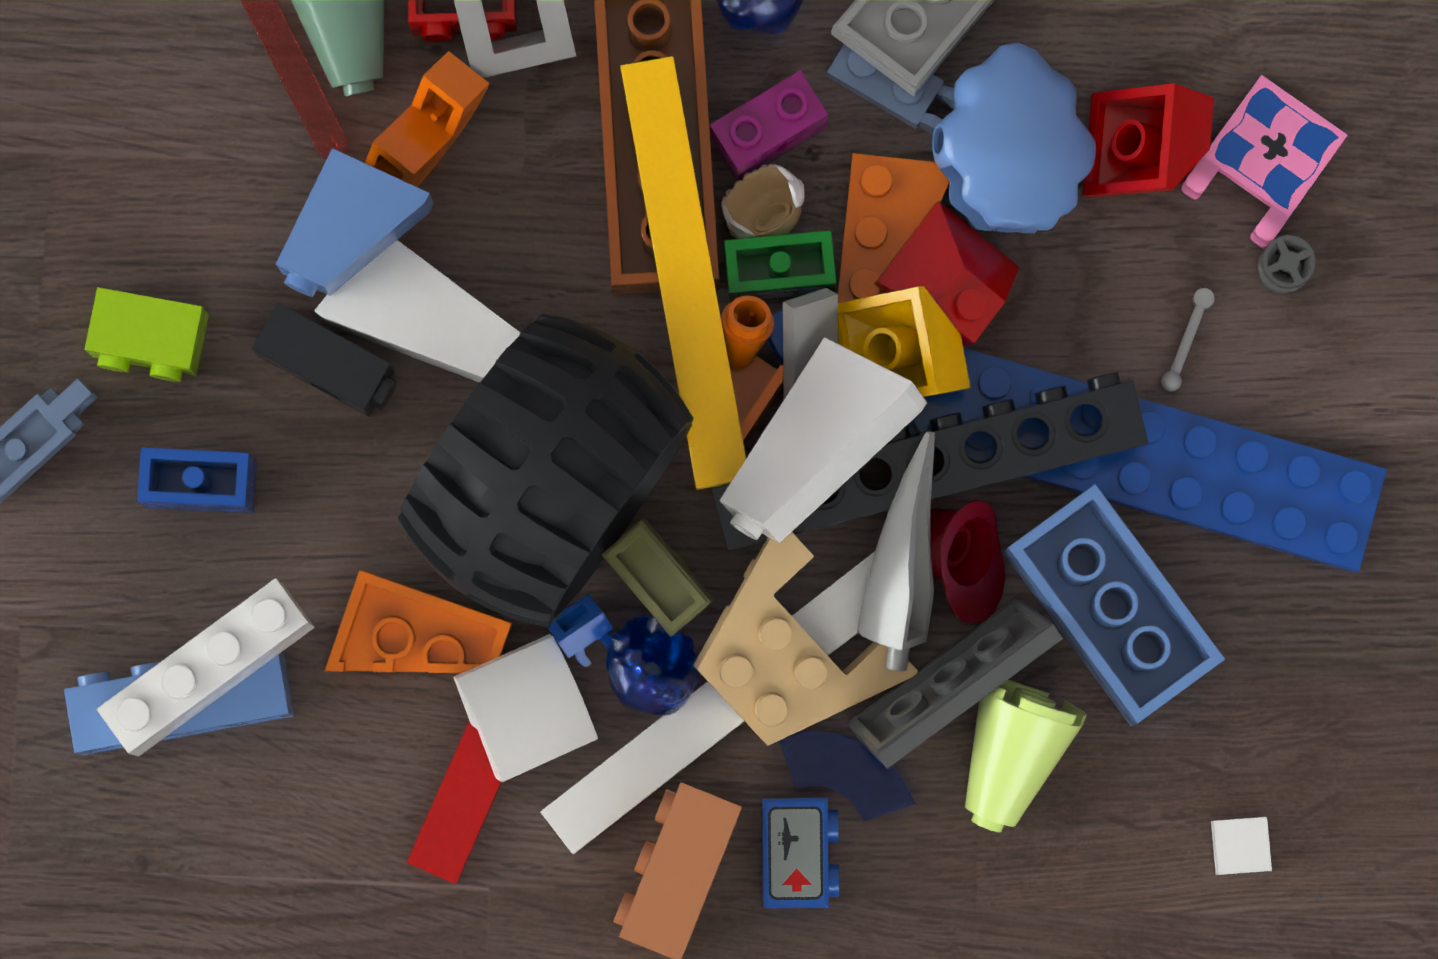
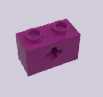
M800 70L711 123L710 139L732 175L738 181L743 179L746 172H752L754 169L758 170L763 164L770 163L826 129L829 114Z

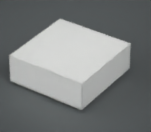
M1267 817L1211 821L1216 875L1272 871Z

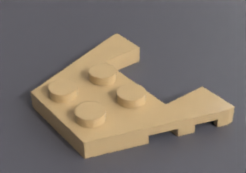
M793 532L780 543L769 537L767 538L756 559H752L743 575L745 578L730 606L726 605L693 665L767 746L904 682L918 673V670L909 660L906 671L887 669L885 666L888 646L876 642L869 645L841 671L778 602L774 594L814 557Z

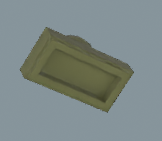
M645 518L634 525L602 554L671 637L677 634L714 601L712 596L690 572L685 559L668 546Z

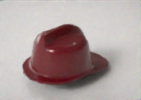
M980 500L968 502L960 509H931L932 574L943 581L951 611L960 621L970 624L983 622L996 610L1002 598L1005 584L1004 561L998 538L995 512L987 502Z

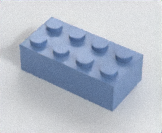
M1096 484L1017 540L1003 553L1130 726L1141 722L1225 660Z

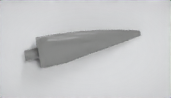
M929 431L924 434L889 508L875 550L857 632L862 637L888 646L885 667L894 671L907 670L910 648L927 642L934 596L931 565L930 506L935 432Z

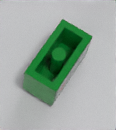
M831 230L724 240L729 303L741 296H754L761 300L800 297L813 290L818 291L824 288L835 292L836 274Z

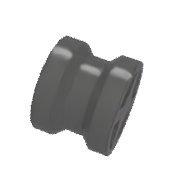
M1285 235L1277 237L1268 244L1258 259L1257 273L1259 280L1265 288L1273 293L1289 294L1297 291L1309 280L1315 270L1316 258L1314 250L1307 241L1298 236ZM1282 270L1283 272L1289 273L1291 278H1289L1287 274H1283L1278 271Z

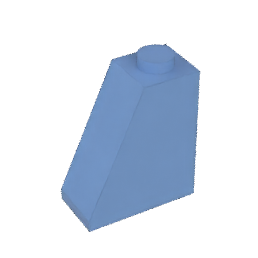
M332 148L276 262L281 273L287 276L284 284L310 297L314 296L316 290L331 296L430 213L434 205L430 193Z

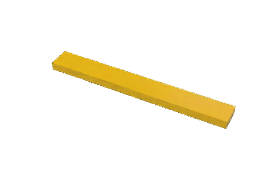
M674 57L620 65L679 396L694 418L691 423L692 427L687 434V441L696 490L730 484L746 460Z

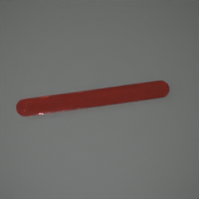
M241 0L319 155L327 160L332 148L346 154L348 149L347 139L276 0Z

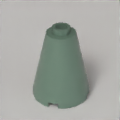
M291 0L331 88L343 87L344 97L375 91L373 80L384 78V0Z

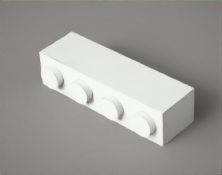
M275 578L96 710L127 753L139 757L315 627L285 585Z

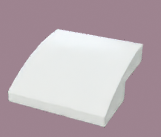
M551 634L453 677L469 721L478 730L494 776L500 782L509 780L598 739L573 675L556 640Z

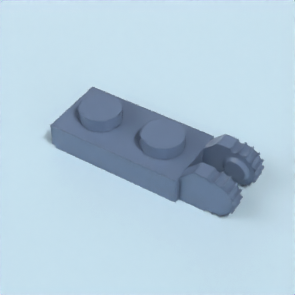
M845 44L827 71L826 76L914 129L917 130L919 126L932 135L936 125L943 120L936 115L927 113L934 100L940 101L952 110L955 107L954 88L943 85L944 80L932 75L913 97Z

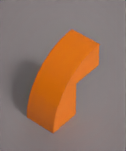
M448 51L423 75L412 105L373 141L365 163L418 187L461 134L483 99L490 83Z

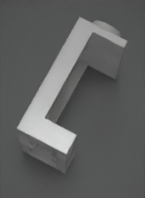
M454 0L470 68L482 78L576 57L564 0H536L543 30L491 42L482 0Z

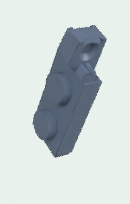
M77 378L60 395L52 388L43 395L36 394L0 427V504L77 435L76 432L84 425L78 416L98 398L84 381Z

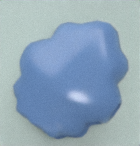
M1019 42L1001 45L982 64L965 70L955 82L953 93L955 107L951 113L936 125L932 136V151L936 165L950 181L949 202L966 217L972 229L992 230L999 233H1035L1038 230L1052 229L1060 217L1068 214L1076 207L1078 183L1088 176L1093 168L1096 156V143L1087 127L1076 115L1077 92L1069 78L1053 70L1037 50Z

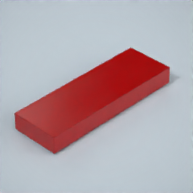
M470 721L406 862L456 885L502 782L495 778L479 732L471 725Z

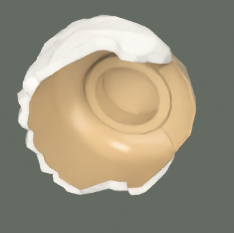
M770 163L769 166L763 164L759 170L754 169L752 172H746L743 176V181H736L733 189L726 191V196L723 197L721 202L723 216L727 221L726 224L730 234L737 239L789 234L797 225L802 212L801 206L805 198L804 184L789 170L776 164Z

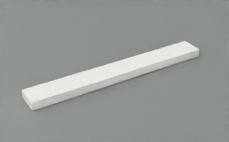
M875 552L792 615L828 656L858 634L857 629L861 606ZM707 681L545 807L540 813L574 855L745 721Z

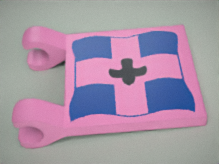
M1261 75L1210 145V150L1202 157L1181 186V190L1194 200L1199 199L1218 171L1270 207L1250 235V239L1262 248H1266L1277 236L1348 135Z

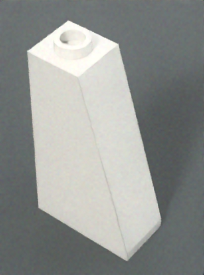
M398 240L331 296L326 295L314 310L319 319L330 327L476 382L482 381L500 355L520 335L518 330Z
M824 337L719 500L734 516L730 524L754 540H758L760 535L764 534L780 543L920 414L927 404L926 400L912 381Z

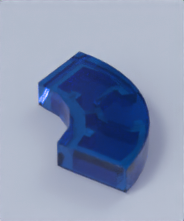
M805 731L794 733L779 741L795 789L819 786L837 791L854 804L864 822L915 804L909 788L893 766L887 769L862 743L835 733Z

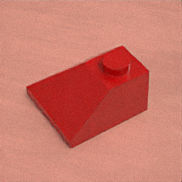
M1176 83L1092 93L1088 130L1095 139L1096 156L1091 172L1084 178L1083 196L1093 198L1173 190L1210 150L1214 97Z
M937 201L874 284L885 293L924 286L960 333L963 347H966L976 342L1006 302L1020 267L940 201Z

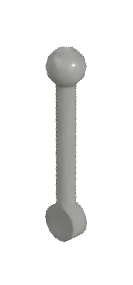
M1200 288L1193 295L1192 302L1195 306L1171 369L1164 373L1161 378V384L1167 391H1176L1182 384L1180 373L1204 311L1209 309L1215 300L1213 292L1208 288Z

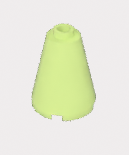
M1009 679L979 701L965 808L974 813L971 819L973 823L995 832H1002L1004 825L1016 826L1083 726L1087 716L1083 710L1065 700L1061 710L1055 708L1056 702L1048 698L1049 693Z

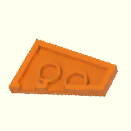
M852 154L837 293L838 303L885 294L874 283L937 201H942L950 184L949 179L940 171L935 162Z
M361 569L358 572L325 671L463 673L503 654L513 622Z

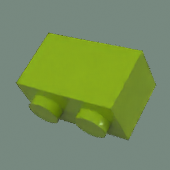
M97 287L84 350L93 358H98L97 366L100 368L127 373L129 372L130 365L151 368L149 374L151 377L181 382L182 374L197 377L209 314L202 306Z

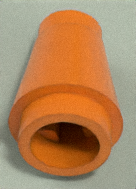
M738 297L729 303L722 312L721 322L729 366L734 368L749 366L773 332L774 318L770 308L763 300L757 297Z

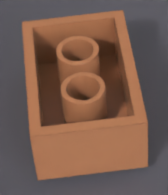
M682 782L677 793L666 789L654 819L656 822L664 825L656 844L646 840L634 869L635 872L643 875L636 895L625 892L613 923L623 926L619 935L620 938L672 959L683 958L741 813V806Z

